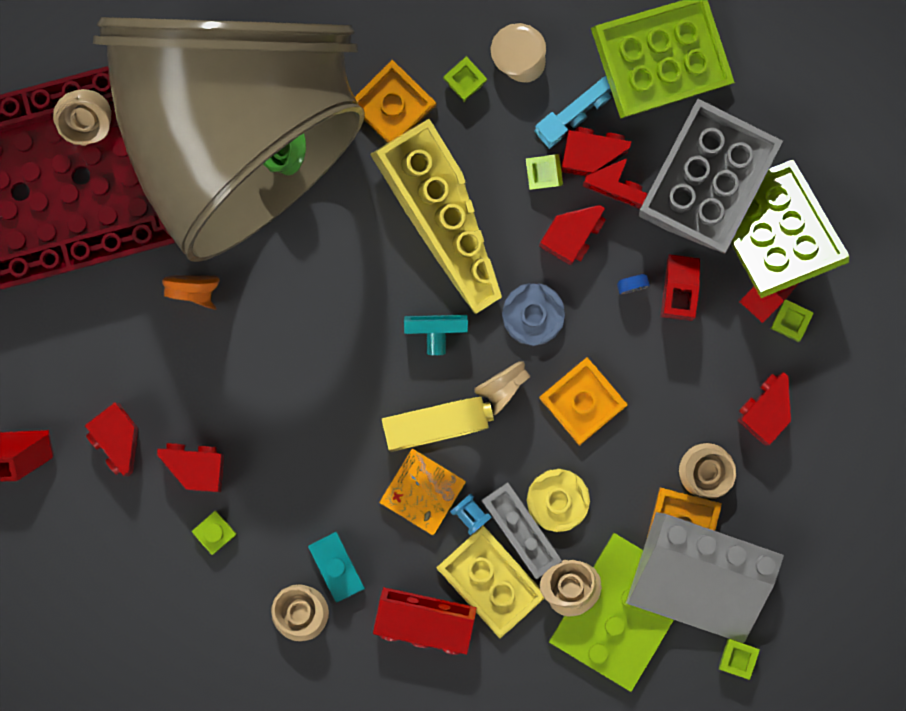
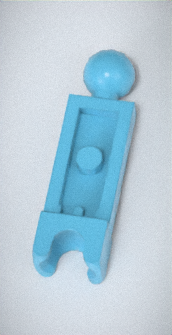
M604 76L557 116L551 112L535 126L534 132L549 149L566 137L569 126L573 129L579 126L588 117L585 114L593 106L599 109L611 99L609 94L611 89L607 77Z

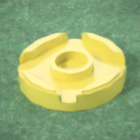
M555 469L546 471L536 477L529 487L526 501L529 514L539 526L545 530L562 532L573 529L583 521L589 509L590 497L588 488L580 477L571 471Z

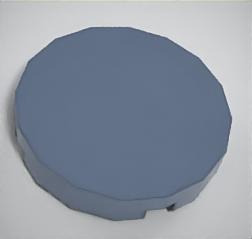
M529 283L519 286L510 293L504 303L502 317L504 327L513 339L521 344L537 346L546 344L557 336L563 327L565 312L563 302L554 290L547 285Z

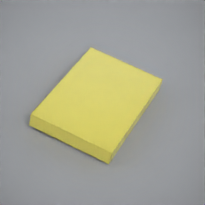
M484 525L436 567L470 606L477 607L476 613L499 639L544 600L539 586Z

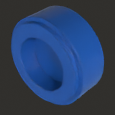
M645 274L619 280L617 283L619 294L631 293L650 286L648 277Z

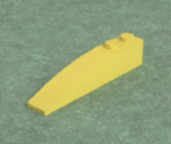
M427 119L371 153L372 159L411 222L474 314L502 298L491 261L484 247L481 230H479L473 204L469 199L464 184L466 182L463 173L431 120Z

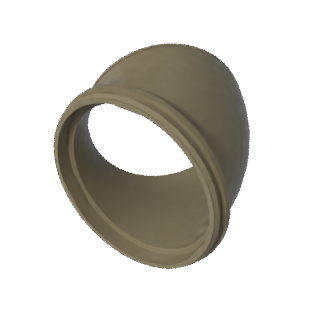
M100 17L97 26L100 27V36H93V44L107 45L109 81L114 108L129 160L147 199L162 224L190 261L199 262L220 255L243 242L274 220L307 192L332 167L351 144L363 124L365 112L357 103L352 93L345 69L344 52H358V44L351 43V35L355 34L352 25ZM304 133L306 152L304 161L297 172L286 176L279 172H270L263 165L278 151Z

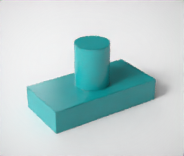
M467 315L404 316V334L427 333L428 355L446 354V333L468 332Z
M337 532L308 546L336 603L365 589Z

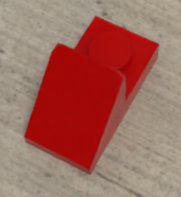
M627 159L587 175L582 186L638 209H641L648 194L643 192V187L637 183L627 180L624 184L618 182Z

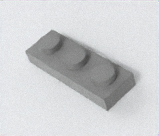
M508 482L482 500L535 579L542 576L552 566L562 562Z

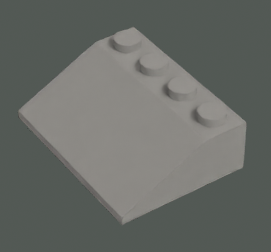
M697 99L639 211V217L669 232L725 254L783 141Z
M656 512L626 603L744 643L774 587L784 555L677 517Z

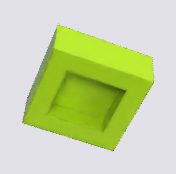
M467 56L443 77V80L463 102L487 82V78Z
M559 154L526 159L530 190L563 185Z
M785 300L781 304L770 329L800 342L814 313Z
M216 510L191 531L211 555L217 553L237 535Z
M728 639L718 669L750 680L760 649Z

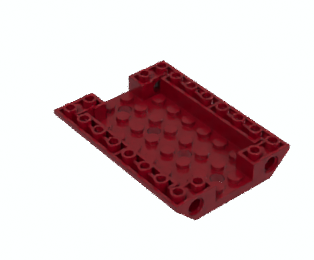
M108 66L0 95V290L176 243L147 199L129 160L116 118ZM81 89L99 93L108 101L111 109L110 130L107 136L97 143L87 144L86 146L66 141L58 133L53 121L54 108L58 100L65 94ZM80 168H86L90 171L89 181L82 185L75 183V172ZM21 184L27 185L30 190L29 196L23 201L15 200L13 196L14 189Z

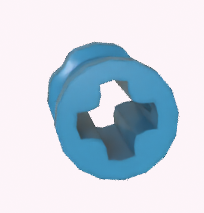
M469 494L450 511L452 515H457L469 528L468 533L470 535L492 518L490 514H485L473 501L474 496L472 494Z

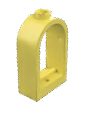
M475 397L382 418L388 449L390 452L488 429V422L493 421L494 418L490 402L483 403L482 397Z

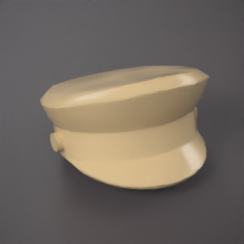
M522 23L510 24L500 29L494 36L491 44V57L498 69L518 82L534 81L543 73L546 63V43L541 33L532 26Z
M75 90L65 94L58 100L54 108L53 121L58 133L66 141L86 146L87 144L97 143L107 136L110 130L111 109L108 101L99 93L91 90Z
M518 361L488 381L480 384L474 390L477 395L489 399L493 405V415H496L510 401L519 386L530 378V375L525 369L524 361Z
M703 443L693 446L685 453L679 465V476L685 489L692 495L703 499H717L724 496L733 487L736 479V465L732 457L722 447Z
M563 560L562 563L552 566L543 574L540 581V592L544 599L550 603L557 613L564 616H577L585 613L597 602L602 589L601 578L595 568L587 563L576 560Z
M291 585L282 589L274 598L271 615L276 629L285 637L294 641H307L318 636L325 628L329 618V610L325 598L316 589L305 585Z

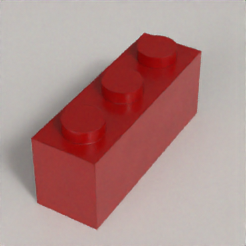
M383 587L373 635H378L386 641L401 640L410 642L413 646L419 648L434 647L442 649L445 653L451 655H458L460 653L467 655L477 607Z

